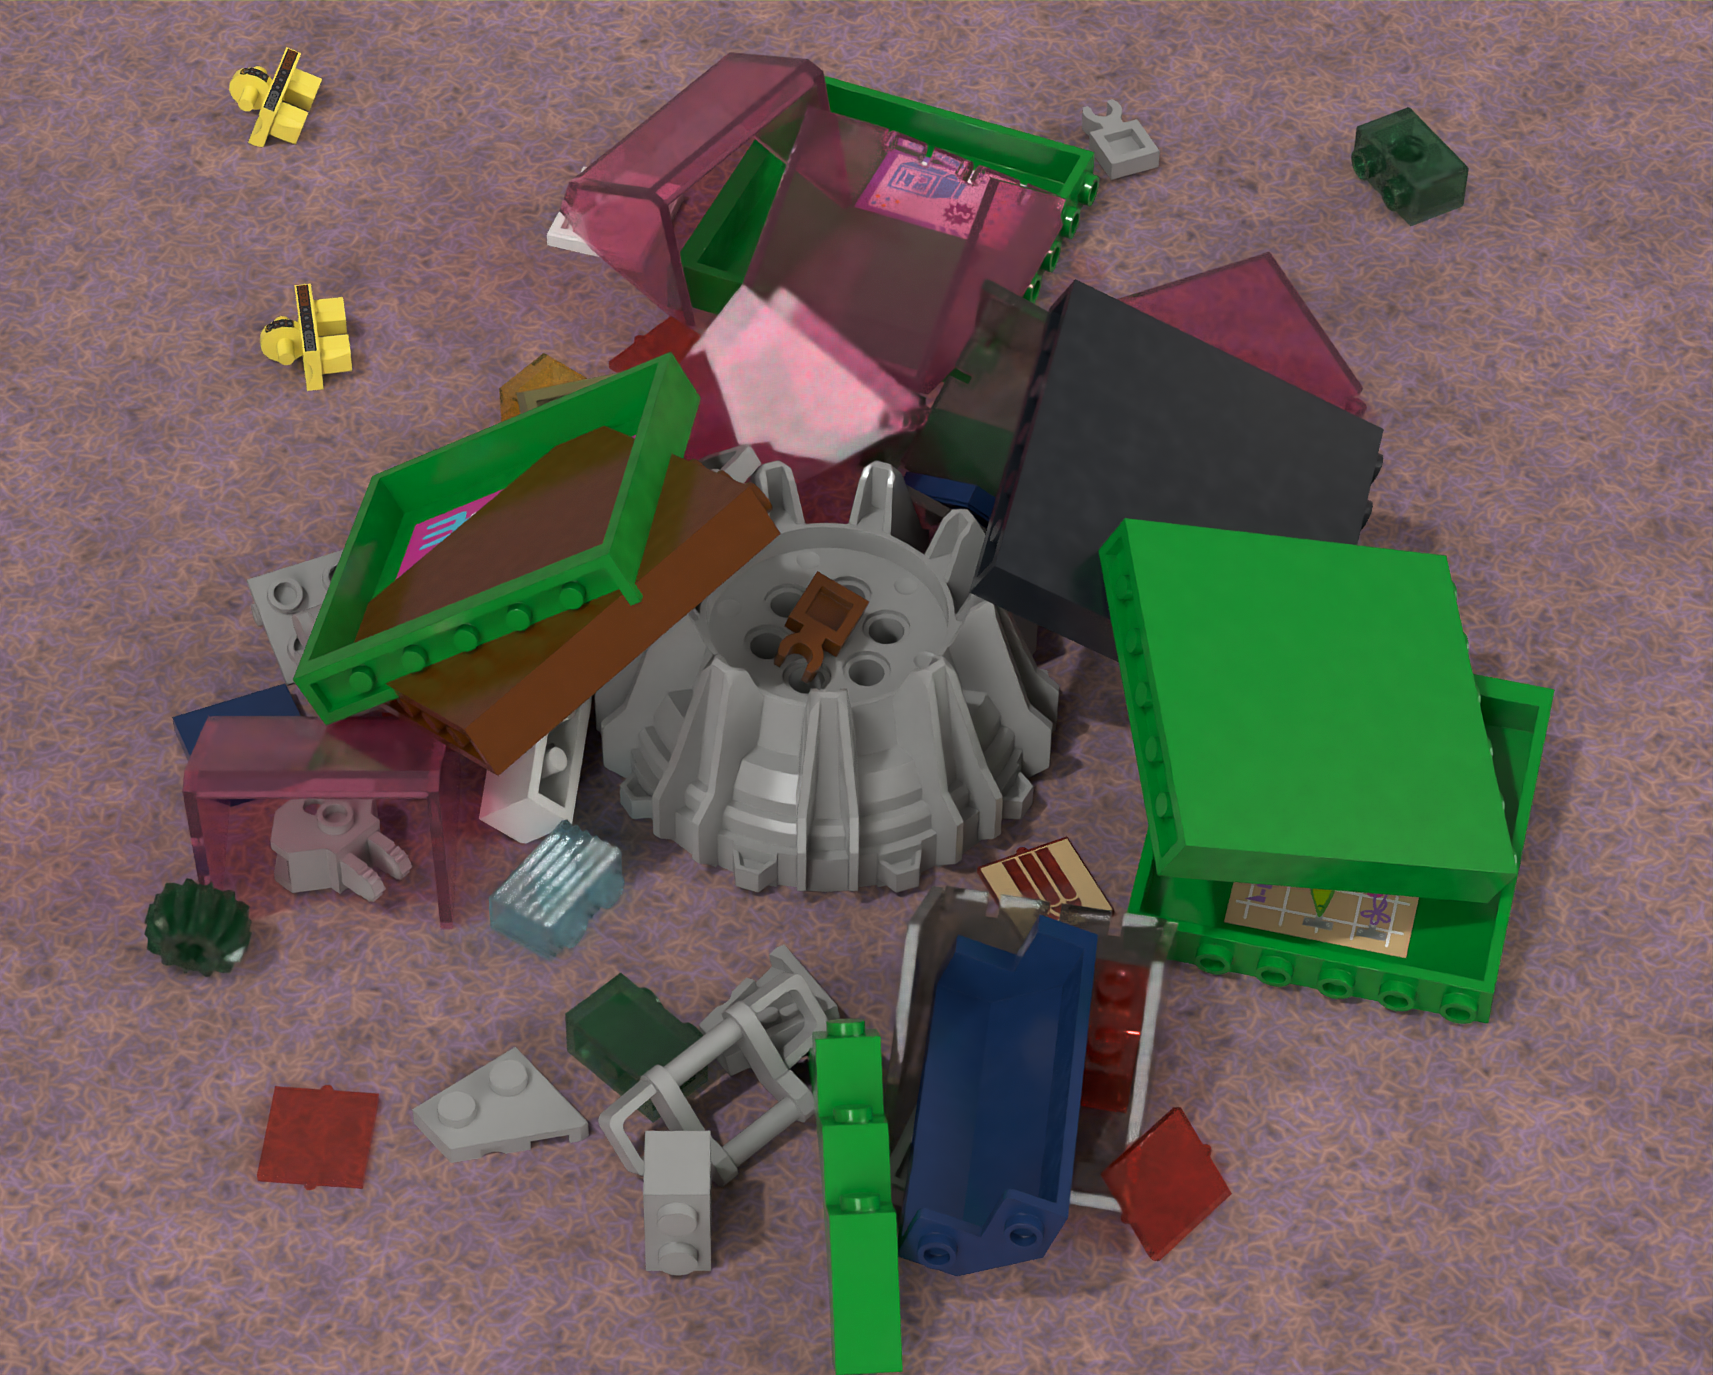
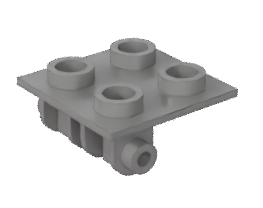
M343 550L247 579L248 587L255 602L251 604L254 621L257 626H264L286 685L295 683L293 681L297 670L295 651L304 648L295 632L292 615L323 603Z

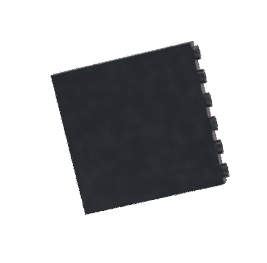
M1075 279L1049 308L969 593L1119 662L1098 550L1124 518L1357 545L1360 531L1366 525L1373 508V502L1368 500L1371 484L1378 476L1383 464V455L1378 452L1384 429Z

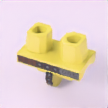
M286 47L273 80L269 77L266 70L260 66L242 68L233 75L229 91L232 98L238 103L239 108L246 112L252 109H261L248 143L264 147L269 134L292 144L297 143L308 115L307 111H310L322 81L321 78L296 68L301 53Z
M311 284L294 285L298 322L289 320L285 316L277 317L262 330L260 346L264 355L282 365H290L297 358L303 356L307 391L324 389L322 374L352 371L343 297L313 300Z

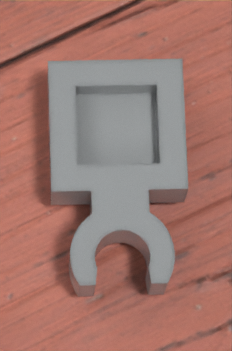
M1113 99L1107 101L1106 116H1097L1089 106L1083 107L1082 129L1089 135V149L1095 152L1094 157L1110 180L1159 167V149L1137 119L1122 122V107L1117 101Z

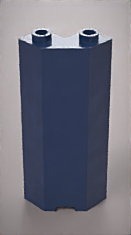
M1039 914L1017 954L959 934L955 938L935 974L897 1240L898 1257L954 1276H962L1044 1257L1068 1219L1098 934Z

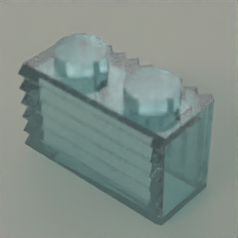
M567 819L562 820L488 897L490 928L552 962L556 955L563 950L564 946L573 948L580 942L586 932L588 922L592 919L593 915L599 912L601 907L609 909L618 901L625 884L624 877H622L621 851L617 846L611 847L607 840L601 841L597 835L591 836L587 830L582 831L577 824L572 826Z

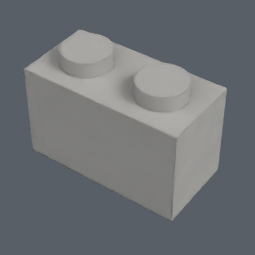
M645 1131L643 1202L646 1271H663L670 1275H686L693 1271H711V1131Z

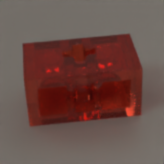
M1096 958L1080 1106L1127 1114L1152 968Z

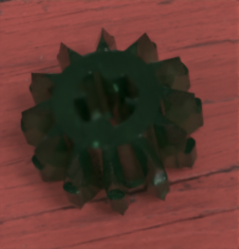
M187 878L183 885L166 883L162 892L155 895L154 902L149 905L144 923L147 926L144 935L148 938L147 950L153 954L161 955V963L163 965L181 967L184 974L190 970L198 971L205 977H210L214 970L220 973H230L234 964L241 962L243 952H246L252 935L250 931L252 921L249 919L250 906L242 901H237L235 899V891H221L214 888L213 882H210L208 885H201Z

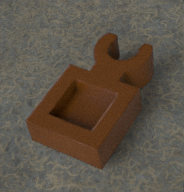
M817 571L785 623L784 627L794 633L786 636L781 641L774 657V665L780 668L788 655L799 654L808 663L801 681L806 684L811 682L822 665L824 659L823 650L835 657L838 656L865 613L869 601Z

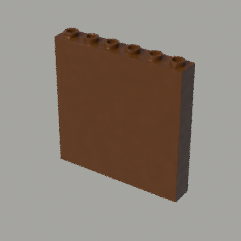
M602 426L552 448L368 603L355 642L602 544L635 438ZM672 454L635 585L643 595L641 602L630 606L618 589L586 602L578 609L566 610L531 624L525 630H516L479 645L472 651H464L427 666L421 671L412 672L385 684L395 691L398 698L379 706L499 776L781 534L768 515L773 510L771 502L762 490L750 481L743 484L734 480L723 470L714 472L707 469L694 458L688 461Z

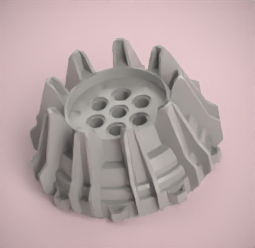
M779 460L762 464L751 475L749 481L759 487L771 502L773 510L768 515L781 534L594 694L596 730L600 731L602 736L603 765L605 768L626 778L620 785V803L632 819L651 818L653 820L654 835L662 839L673 840L691 853L692 859L699 864H708L714 867L719 865L732 871L735 886L755 892H760L768 885L774 887L784 885L797 887V891L820 892L858 891V887L877 885V887L886 885L895 892L918 887L922 871L933 866L939 868L942 865L958 863L962 860V854L979 841L994 839L1001 834L1002 818L1022 819L1033 804L1034 786L1027 778L1049 768L1052 732L1057 727L1060 688L1049 677L1047 670L1037 667L1032 657L1036 651L1038 625L969 593L985 533L968 509L951 510L943 518L929 545L930 530L922 528L902 473L893 467L892 464L875 460L863 468L848 524H806L791 468ZM818 571L868 600L869 604L838 656L835 657L823 650L824 659L816 677L806 684L801 681L808 665L803 656L799 654L788 655L780 668L774 665V657L781 641L786 636L794 633L784 627L785 623Z

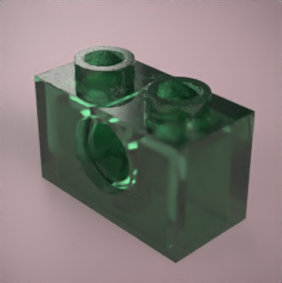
M1410 107L1357 126L1354 151L1351 154V162L1356 175L1361 180H1367L1382 196L1386 207L1391 211H1396L1410 227L1463 207L1469 168Z

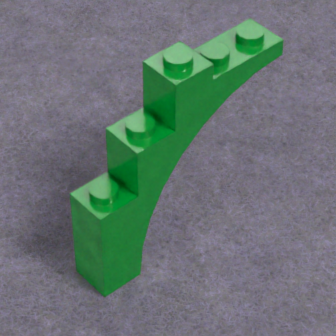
M864 1019L826 1021V1031L812 1032L813 1048H809L807 1052V1062L814 1099L821 1169L832 1364L836 1375L903 1372L896 1211L891 1200L888 1121L884 1115L881 1036L877 1029H865Z

